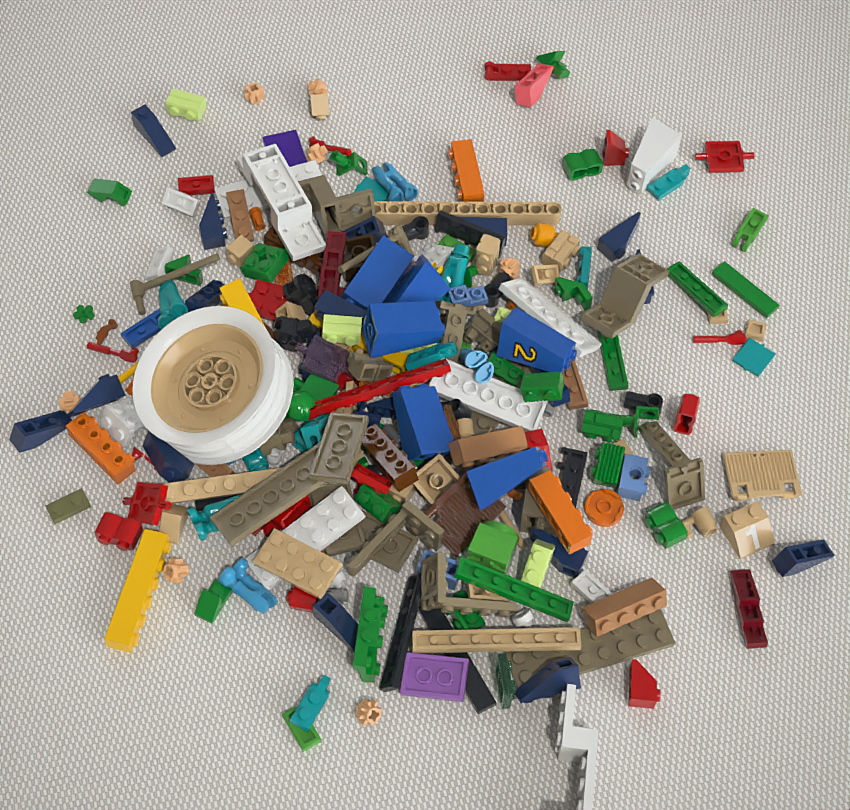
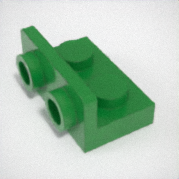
M465 590L452 596L454 598L469 599ZM453 610L452 613H445L453 619L452 623L455 630L480 629L486 624L482 616L479 615V612L460 614V611Z

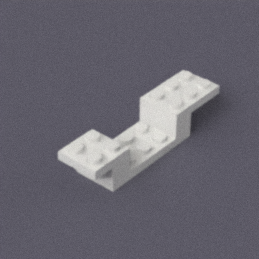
M273 144L238 156L237 163L250 186L257 184L270 206L271 223L292 261L323 252L326 248V243L312 221V205L277 145Z
M567 684L566 691H562L558 711H560L556 730L558 735L554 752L558 753V760L581 763L579 765L578 777L582 778H580L577 787V798H580V800H578L575 810H592L599 730L573 726L576 685Z

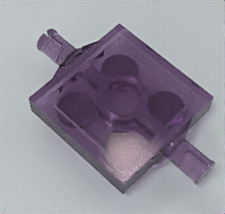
M317 335L312 337L308 347L299 342L296 343L294 349L304 353V361L300 369L333 383L338 382L342 372L353 377L348 371L349 367L346 366L348 350Z

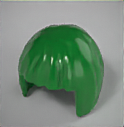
M293 391L286 416L301 422L309 421L310 408L315 406L312 395L307 391Z

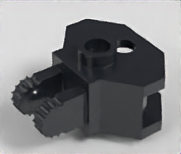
M303 273L294 277V281L283 285V291L288 300L293 304L302 306L306 313L312 315L314 306L318 301L316 299L318 293L316 292V284L313 279Z
M284 316L275 319L274 328L276 330L274 340L284 350L300 351L303 343H306V339L316 335L318 332V328L312 325V322L308 319L300 321L298 318L293 319Z

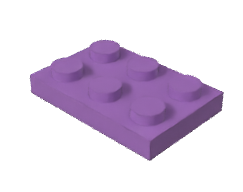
M407 652L400 694L402 696L464 702L469 659Z

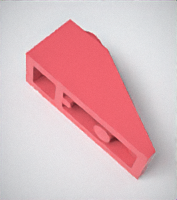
M536 65L515 85L517 105L532 107L540 99L554 69L553 65Z

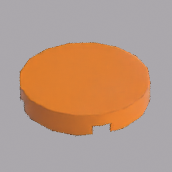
M601 489L590 493L586 499L584 509L587 518L592 523L601 527H609L617 524L622 518L624 505L620 495L609 489Z

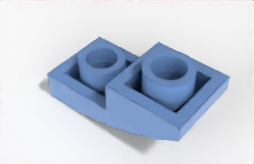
M466 285L450 288L451 290L448 291L452 304H461L466 307L488 304V297L483 286L467 289Z

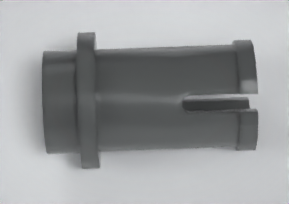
M392 424L386 425L384 429L389 439H394L398 448L402 447L400 434Z

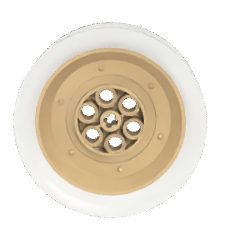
M204 307L178 317L164 327L148 344L135 370L133 379L134 406L141 422L153 435L170 444L193 463L201 465L229 463L258 449L279 428L288 412L293 395V371L284 350L271 338L267 329L254 316L233 307Z

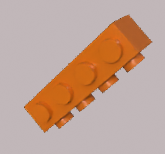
M472 139L451 141V149H448V156L453 161L451 162L452 173L456 175L454 176L455 186L459 188L457 190L458 200L462 202H484L485 193Z
M83 412L66 425L67 432L88 456L118 485L136 471L134 466L135 460L130 453L126 454L118 441H113L110 438L111 436L105 428L101 429L98 426L99 424L93 416L89 417Z
M550 470L530 479L528 490L568 554H571L591 544L593 531L583 521L580 510L572 504L569 493L565 492L561 487L562 484L559 477L554 476Z

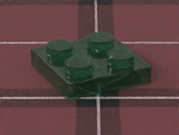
M501 653L497 655L495 672L502 709H509L511 702L514 701L516 685L515 681L511 680V660H507L506 653Z

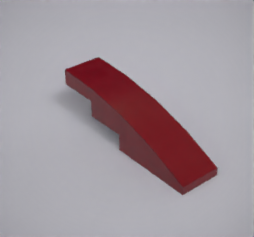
M328 231L323 265L321 266L318 300L325 290L338 296L341 273H339L338 267L343 264L347 236L345 232Z
M730 570L736 610L746 649L766 648L768 640L763 628L764 619L759 606L760 597L751 570Z

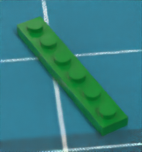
M460 557L458 560L454 578L564 622L570 620L574 601L464 557Z

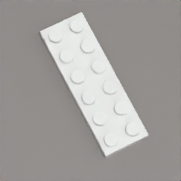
M316 160L290 167L297 181L321 176ZM246 179L215 188V194L219 200L225 221L231 220L226 192L244 189L248 212L253 207H259L262 211L270 208L257 184L250 186Z
M523 277L501 283L499 290L504 293L506 298L511 299L517 304L519 309L524 310L527 314L576 342V356L582 357L599 350L602 344Z
M448 359L446 360L450 365L451 372H448L443 377H433L429 386L436 387L439 397L449 401L460 399L473 411L512 427L523 426L524 432L537 430L548 403L547 400L524 402L520 389L494 378H491L486 383H480L474 378L475 370Z
M341 486L281 532L321 552L366 516ZM261 546L248 556L246 560L263 586L270 591L283 580L253 564L252 561L262 548Z

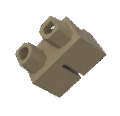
M482 308L465 328L464 331L466 333L463 339L469 344L476 340L480 343L477 350L484 353L490 352L499 343L502 324L498 321L493 323L495 318Z
M350 352L347 362L350 364L348 371L358 381L375 382L390 377L394 367L390 362H383V356L370 358L369 353Z
M284 418L275 433L259 447L263 456L271 455L272 449L276 447L280 450H286L287 444L295 441L293 431L298 429L295 419L289 418L285 420Z

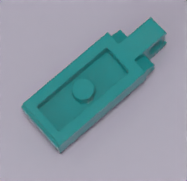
M687 164L679 169L674 168L649 184L646 190L659 201L684 184L691 168Z
M581 246L579 257L583 261H579V271L582 272L581 275H578L577 282L583 283L588 289L592 247Z
M454 341L444 345L439 343L409 354L405 366L409 371L439 361L442 358H451L458 354V349Z
M323 675L319 684L313 683L309 687L290 718L289 722L309 732L328 700L330 691L327 688L331 678Z

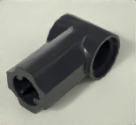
M418 216L412 223L402 226L409 241L415 238L423 240L429 236V222L424 216Z
M499 272L494 280L485 286L484 290L488 297L486 307L493 308L498 305L499 299L504 294L499 290L501 283L513 280L509 274Z
M627 391L624 408L636 410L637 406L659 408V415L663 405V399L657 393L644 395ZM650 411L645 412V414H647V415H653V414H654L653 412H650Z
M453 399L451 402H441L446 419H470L472 411L460 399Z

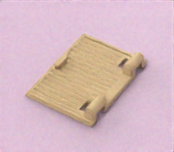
M792 450L723 453L733 500L749 501L751 498L778 496L781 499H792L802 495ZM784 484H792L793 491H785ZM746 486L747 492L738 493L737 487Z

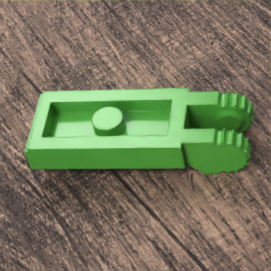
M752 208L738 230L732 246L736 247L740 239L743 238L747 241L744 243L742 251L746 252L768 220L769 215Z

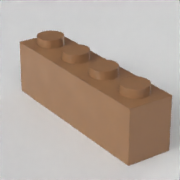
M523 426L462 438L448 443L454 466L462 465L463 468L473 466L476 461L479 464L489 462L490 458L502 459L507 454L511 456L528 449Z
M653 577L582 607L584 624L598 637L666 607V589Z

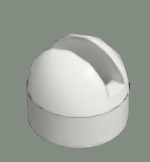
M273 448L271 455L266 456L267 462L271 465L279 464L282 459V451Z

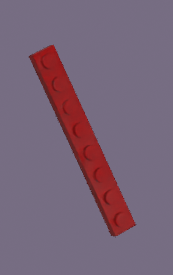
M445 358L315 401V406L310 408L309 420L315 419L318 415L324 413H334L342 407H352L360 401H370L378 395H388L401 386L425 383L430 378L443 377L448 372H451L450 365Z

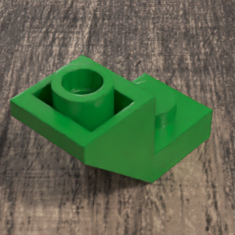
M94 178L87 193L101 203L109 197L124 207L130 198L132 190L119 181Z
M562 277L555 279L553 290L562 302L575 297L576 302L584 310L591 308L593 297L583 283Z

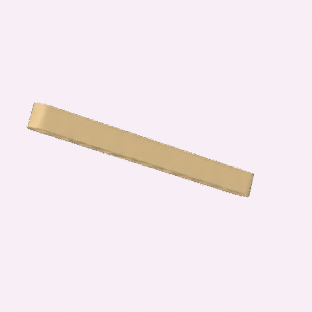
M374 202L376 217L383 222V225H406L412 223L418 216L426 217L429 225H436L437 216L441 210L456 217L507 218V225H536L537 223L557 225L560 222L562 211L561 205L557 202Z

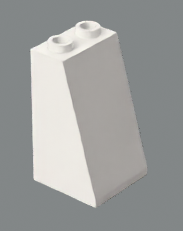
M652 118L631 164L627 187L641 195L647 186L676 158L682 135Z

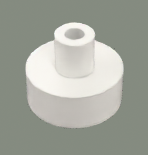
M340 569L330 587L335 586L336 589L344 587L341 581L346 576L342 569Z
M526 608L515 613L511 619L516 627L531 628L530 621L534 616L530 609Z

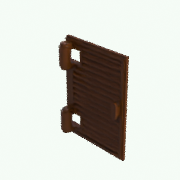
M467 472L456 480L424 513L429 518L435 513L440 516L435 523L445 530L443 545L455 557L471 543L480 523L493 521L506 508L499 500L491 507L480 510L472 486L468 489L463 486L469 480Z

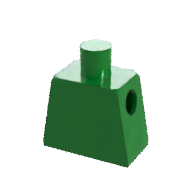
M310 374L305 382L297 377L294 378L295 390L307 391L312 395L314 401L336 395L339 389L338 384Z

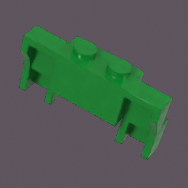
M364 587L353 669L361 675V682L375 683V676L380 675L381 663H377L378 648H382L383 636L380 635V630L385 628L388 605H385V597L376 596V588Z

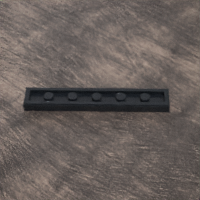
M421 573L410 576L407 581L379 690L383 692L397 690L422 596Z
M422 606L418 608V612L428 630H454L445 614L441 612V609L428 611L422 610ZM467 652L442 653L443 656L469 659L465 693L477 714L496 706L497 702Z

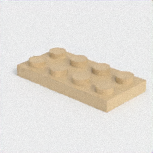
M275 528L252 561L255 566L320 600L343 566L340 561Z

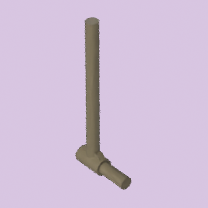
M401 224L393 227L392 235L388 239L393 242L396 241V243L402 245L403 249L414 255ZM376 245L339 266V273L342 274L367 259Z
M213 254L145 283L139 280H132L130 287L138 314H146L143 303L145 290L219 261V254Z

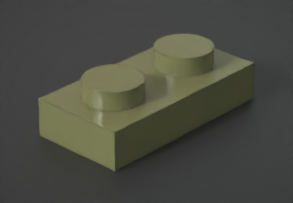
M81 488L45 505L53 523L57 524L90 508L91 504Z

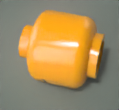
M537 223L530 231V240H532L533 244L546 248L558 236L554 226L545 223Z

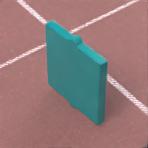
M367 176L357 185L353 192L371 188L374 202L386 201L390 194L377 181Z
M749 338L732 361L741 366L744 371L747 370L759 377L776 353L764 347V344H759Z

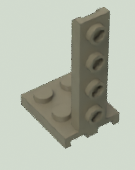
M442 300L436 301L435 304L440 310V316L446 315L444 323L445 333L442 335L441 343L444 345L454 341L458 349L457 355L451 358L446 357V359L458 363L467 316L476 315L477 308L447 303Z
M657 421L639 426V432L668 466V468L663 469L665 499L673 510L705 500L704 465L702 459L699 457L690 460Z
M407 500L402 505V510L398 514H393L384 528L381 527L374 535L375 538L371 542L367 541L362 546L361 552L357 556L353 555L348 560L347 573L352 577L356 576L404 526L407 527L410 534L418 536L423 540V544L427 548L433 549L436 552L442 547L445 530Z
M437 552L421 561L422 610L441 609L442 613H452L453 610L460 611V614L479 612L480 616H490L493 613L498 614V617H510V614L518 611V606L514 602L446 597L448 589L446 553Z

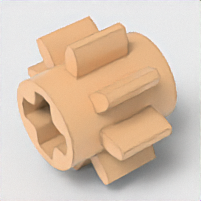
M318 78L315 81L310 80L307 85L309 89L308 94H328L326 89L328 85Z
M258 83L249 84L247 88H244L245 101L249 100L251 104L260 103L261 99H265L264 87H260Z
M317 143L307 148L309 153L305 156L308 162L316 160L318 164L326 159L325 154L328 151L325 145L320 146Z
M505 257L499 262L501 265L499 266V272L509 274L513 280L520 275L521 265L517 259L510 257L507 259Z
M74 391L64 392V397H59L61 411L68 413L81 399L80 395H74Z
M183 558L168 559L169 564L164 565L163 568L165 578L169 579L170 583L184 582L183 577L188 576L189 573L187 563L183 561Z
M364 698L357 705L356 714L354 715L359 718V723L364 726L367 723L373 726L374 723L380 720L382 708L377 706V701L373 699L368 701Z

